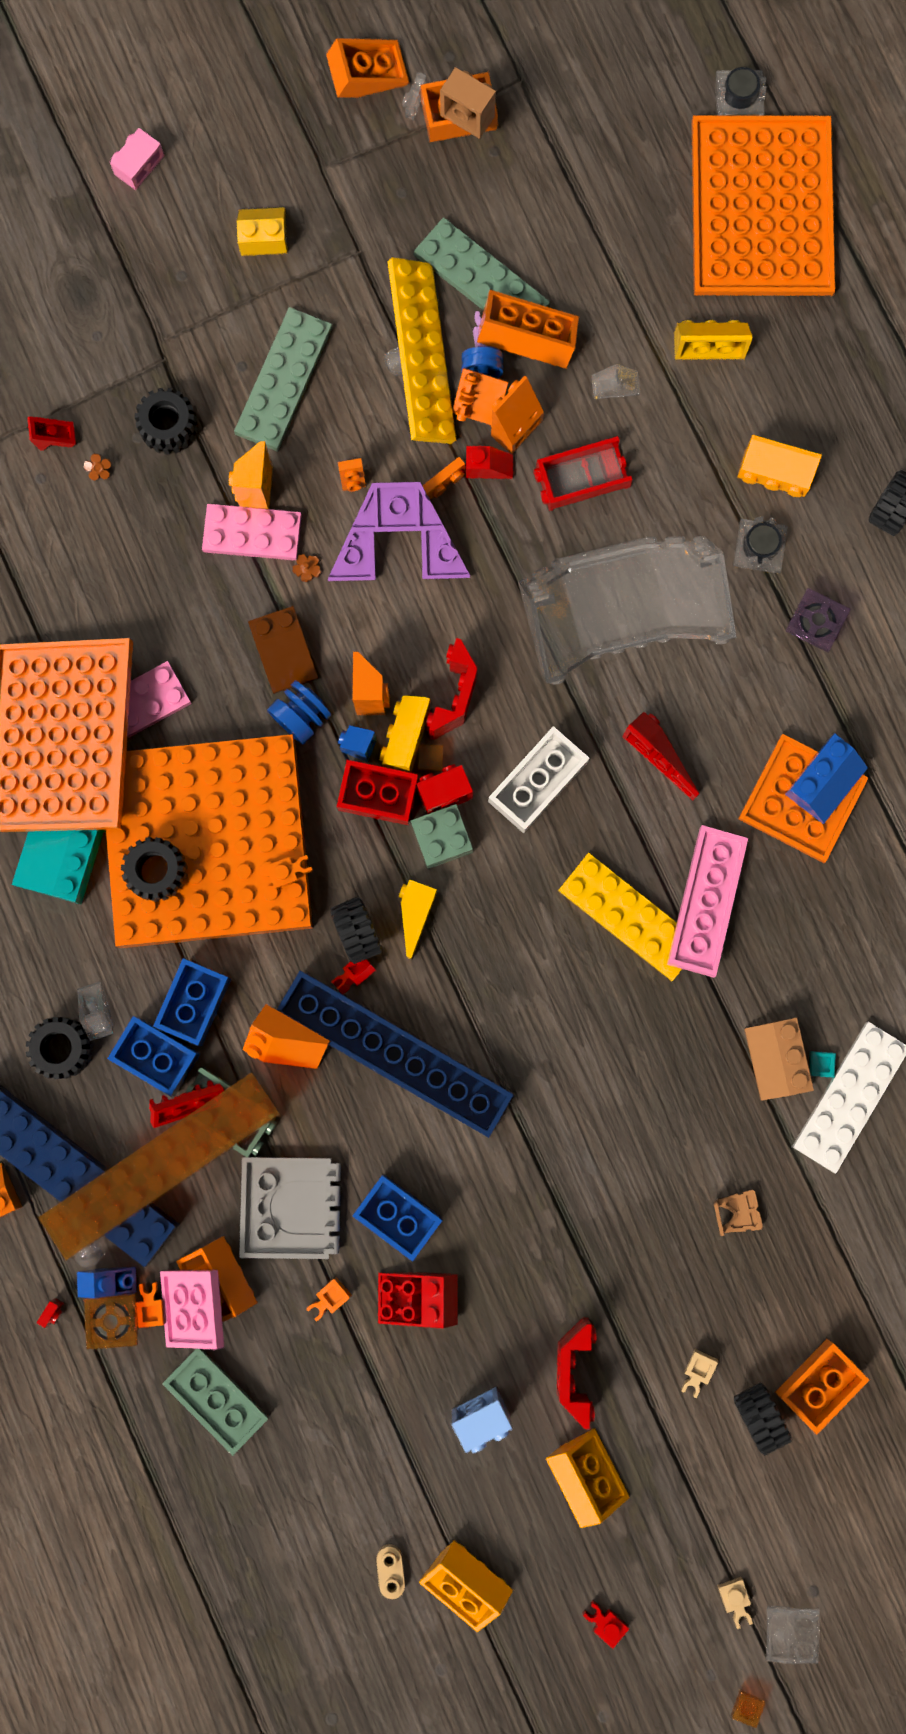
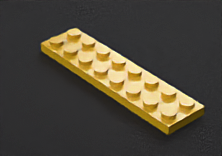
M392 257L388 261L411 440L452 444L456 441L433 267L430 263Z

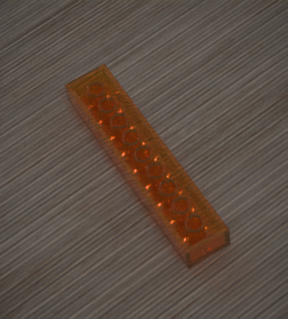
M251 1072L38 1218L64 1259H72L278 1118L281 1114L255 1075Z

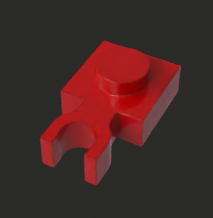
M367 959L356 964L350 961L342 968L345 973L337 976L331 982L344 995L353 983L358 986L375 971V968Z
M592 1600L591 1606L596 1609V1613L589 1615L584 1610L582 1613L583 1617L589 1622L596 1623L593 1631L613 1649L629 1630V1626L610 1609L603 1614L599 1605Z

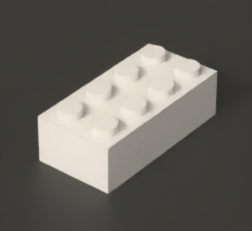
M553 726L489 796L488 802L520 831L525 833L585 767L590 758Z

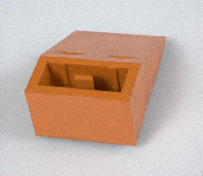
M526 376L520 381L515 380L508 389L509 393L504 398H498L492 406L491 437L511 454L539 426L544 416V411Z

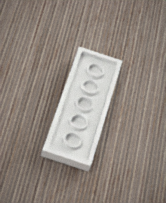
M866 1022L792 1147L836 1174L905 1058L906 1045L870 1022Z

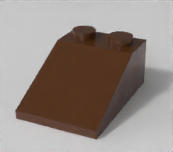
M293 606L248 621L273 694L292 688L291 684L295 680L300 684H305L318 679Z

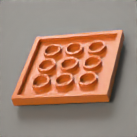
M782 734L738 819L825 863L868 777L862 775L826 822L822 824L785 795L818 752Z

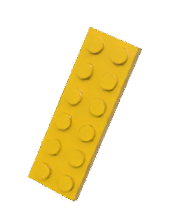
M588 853L558 891L672 982L682 970L681 968L667 965L677 922Z

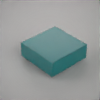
M810 1051V1076L834 1078L836 1053Z

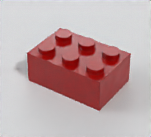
M347 760L336 807L341 812L409 825L417 789L416 783L419 780L418 774Z

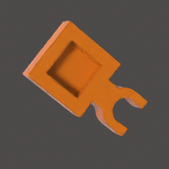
M308 856L300 857L295 863H292L290 857L266 865L274 888L278 889L297 882V873L306 874L312 872V867L307 869L301 867V863L309 859Z
M335 1277L316 1294L320 1301H315L306 1310L309 1312L313 1307L319 1309L320 1313L315 1318L317 1322L326 1313V1309L331 1313L335 1312L352 1295L340 1280Z
M157 1282L152 1283L153 1290L150 1293L146 1292L145 1283L139 1284L140 1293L144 1301L136 1302L138 1328L164 1325L162 1299L155 1300V1294L158 1290Z

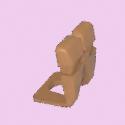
M754 1190L744 1191L743 1194L738 1195L737 1193L714 1201L721 1236L729 1232H745L748 1229L754 1231L763 1228L760 1212L756 1210L758 1203ZM719 1207L726 1208L733 1213L731 1220L724 1226L721 1222Z

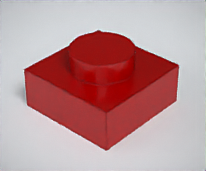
M57 1298L51 1300L38 1319L37 1324L44 1328L51 1325V1323L55 1325L63 1313L60 1308L64 1303Z

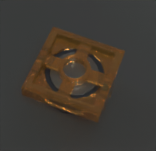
M136 1294L114 1295L95 1299L84 1298L86 1349L138 1345L137 1330L139 1328Z

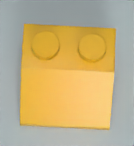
M285 207L238 211L237 236L241 256L287 253Z

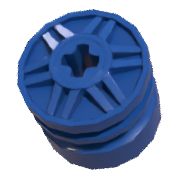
M295 680L291 687L297 694L295 695L286 689L284 693L290 702L286 704L282 700L276 699L267 709V712L285 731L293 734L295 740L304 745L314 734L308 724L313 722L321 727L323 722L317 714L328 720L331 717V713L325 707L324 702L310 688L303 686Z

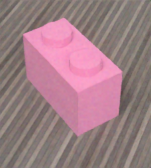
M138 128L134 134L127 138L123 148L113 155L110 164L114 175L137 190L164 157V153L159 142Z

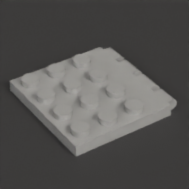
M242 1157L239 1258L329 1259L330 1254H339V1236L330 1235V1231H340V1211L330 1209L331 1206H340V1186L331 1185V1181H341V1163H331L332 1158Z

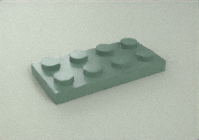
M196 1348L162 1383L232 1456L269 1418L203 1349Z

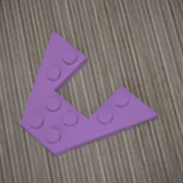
M384 482L371 484L328 577V581L375 580L374 532L421 531L423 579L470 578V574L421 482Z

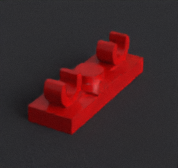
M209 1080L207 1081V1088L201 1089L199 1084H196L194 1091L183 1093L170 1100L165 1095H162L161 1102L157 1104L154 1103L153 1099H150V1123L153 1128L220 1107L223 1104L224 1089L220 1083L214 1085Z

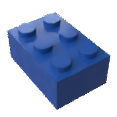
M183 958L153 1027L195 1045L203 1046L231 982V978Z
M133 1016L107 1059L172 1097L178 1093L199 1058L200 1053L160 1029L153 1027V1025L140 1017Z
M385 1174L380 1177L353 1214L355 1219L412 1262L443 1219Z

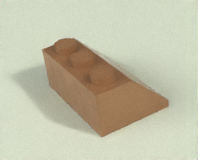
M797 1018L744 1029L761 1101L814 1091Z

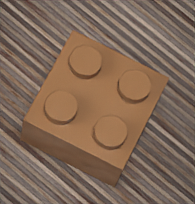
M455 67L440 89V114L445 119L480 139L495 117L496 91L489 84L481 83L473 78L469 72L461 71Z

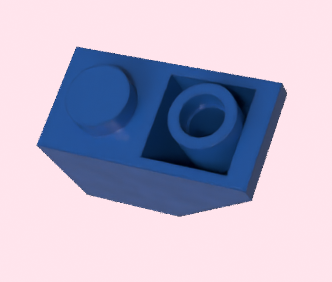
M136 1267L78 1271V1297L95 1299L137 1292Z

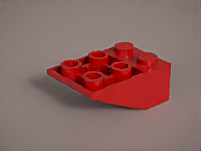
M378 1273V1323L443 1329L458 1325V1274Z

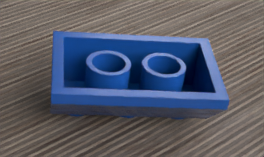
M833 734L785 795L824 824L868 767L852 746L836 734Z

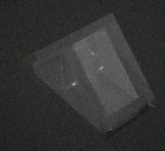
M615 364L591 375L593 399L640 395L637 370Z

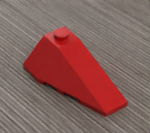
M643 712L626 728L622 737L693 801L699 795V792L662 727L659 726V720L654 715H647Z

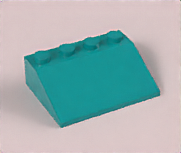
M105 830L28 831L12 885L82 905Z

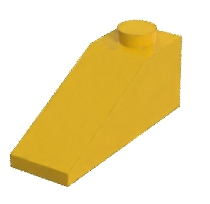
M410 879L408 885H402L399 898H402L401 908L407 958L412 959L437 894V889Z

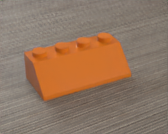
M489 290L479 326L477 342L566 369L575 349L579 316Z

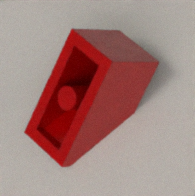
M466 446V478L513 479V454L491 446Z

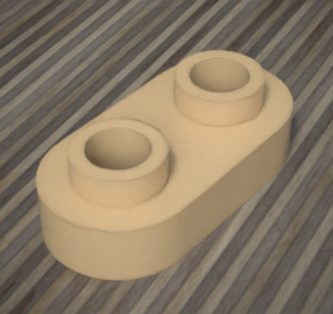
M387 1544L381 1547L377 1554L379 1587L384 1597L396 1599L403 1594L405 1589L402 1553L397 1546ZM387 1556H391L394 1562L388 1564L384 1559ZM393 1582L397 1585V1588L390 1590L387 1585Z

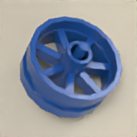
M489 347L467 349L462 353V371L463 368L499 378L503 375L502 364L504 354L495 348Z

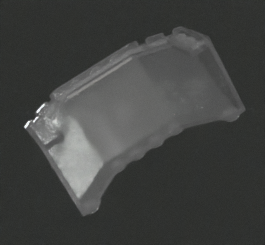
M696 536L694 541H685V537H666L665 541H657L656 537L637 539L556 559L551 562V568L542 567L532 573V579L523 578L518 581L542 677L546 684L554 685L564 682L569 672L589 659L600 658L602 654L609 652L613 654L625 651V648L633 646L635 648H642L650 642H667L671 638L709 639L715 641V644H724L729 642V639L736 638L724 552L705 536Z

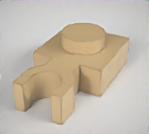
M695 1349L685 1369V1374L690 1376V1378L685 1380L681 1391L685 1393L688 1386H694L696 1389L693 1397L697 1398L700 1392V1382L708 1385L718 1364V1359Z
M739 1577L717 1585L726 1612L734 1611L733 1619L736 1628H741L738 1621L742 1616L747 1617L749 1625L753 1624L749 1613L744 1609V1607L751 1605L742 1578Z

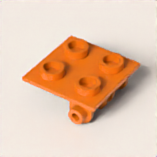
M463 368L452 413L457 415L459 421H466V418H470L491 425L492 406L498 398L505 397L508 382Z

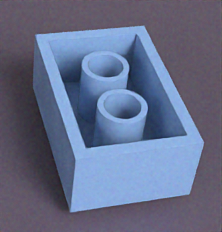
M497 1387L452 1409V1426L465 1453L470 1450L472 1453L482 1450L486 1447V1442L495 1439V1441L501 1440L508 1436V1431L512 1429L509 1411Z

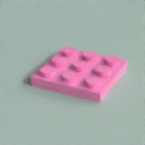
M218 1270L160 1271L166 1347L223 1348L224 1339Z

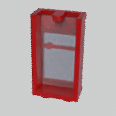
M619 436L537 460L536 468L533 469L536 482H541L543 489L540 491L541 499L544 505L548 504L549 511L631 487L632 477L627 476L625 470L626 460L624 456L620 455L618 448Z

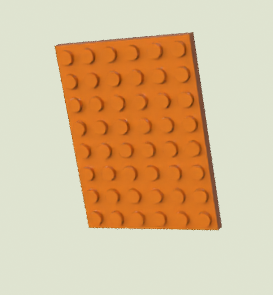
M693 116L694 295L833 296L835 293L831 116Z
M130 638L0 644V832L121 829L133 641Z

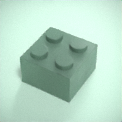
M456 804L411 820V825L427 869L473 853L472 845Z

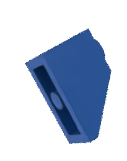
M350 725L347 731H342L338 740V744H341V752L367 763L377 742L374 731Z

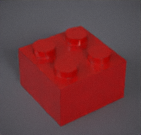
M455 764L449 765L442 769L443 773L436 776L433 773L427 774L420 778V782L416 783L417 791L427 814L455 804L460 805L473 799V790L462 765L458 767Z

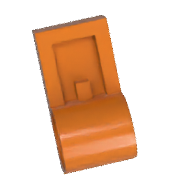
M361 458L338 462L343 491L355 492L366 487Z

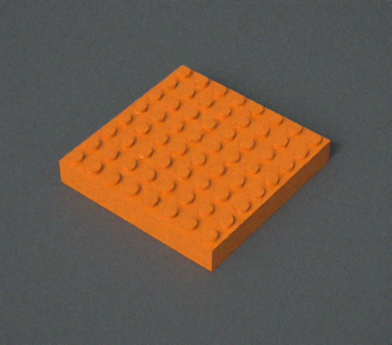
M293 734L126 751L121 829H106L116 947L129 948L313 929L308 873H297V882L275 889L266 867L268 864L290 857L291 862L295 863L300 857L306 855L296 743ZM147 837L156 839V837L162 838L177 847L185 857L184 862L188 868L185 869L187 879H183L182 883L184 886L182 889H177L175 896L170 895L168 900L163 901L160 899L159 902H154L139 897L126 886L127 883L122 878L124 871L121 870V865L125 864L123 856L124 854H129L130 851L127 849L130 846L135 847L137 845L135 842L138 840L145 841ZM153 856L147 859L142 867L143 879L150 884L161 881L168 870L167 861L162 856ZM307 860L301 863L303 869H307Z

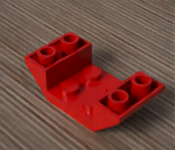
M456 638L454 645H449L446 663L450 664V672L461 675L458 683L460 695L454 696L451 707L452 711L436 707L434 713H429L426 731H429V736L432 740L464 724L477 681L478 668L459 638Z
M583 1317L558 1341L557 1396L559 1402L584 1429H590V1422H594L595 1409L592 1401H589L587 1394L575 1393V1380L573 1375H570V1369H575V1353L573 1350L591 1351V1344H596V1328H594V1324H591L587 1317Z

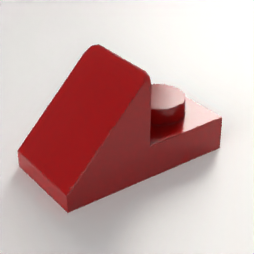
M33 416L27 418L30 441L39 450L44 451L49 445L72 448L76 444L73 422Z

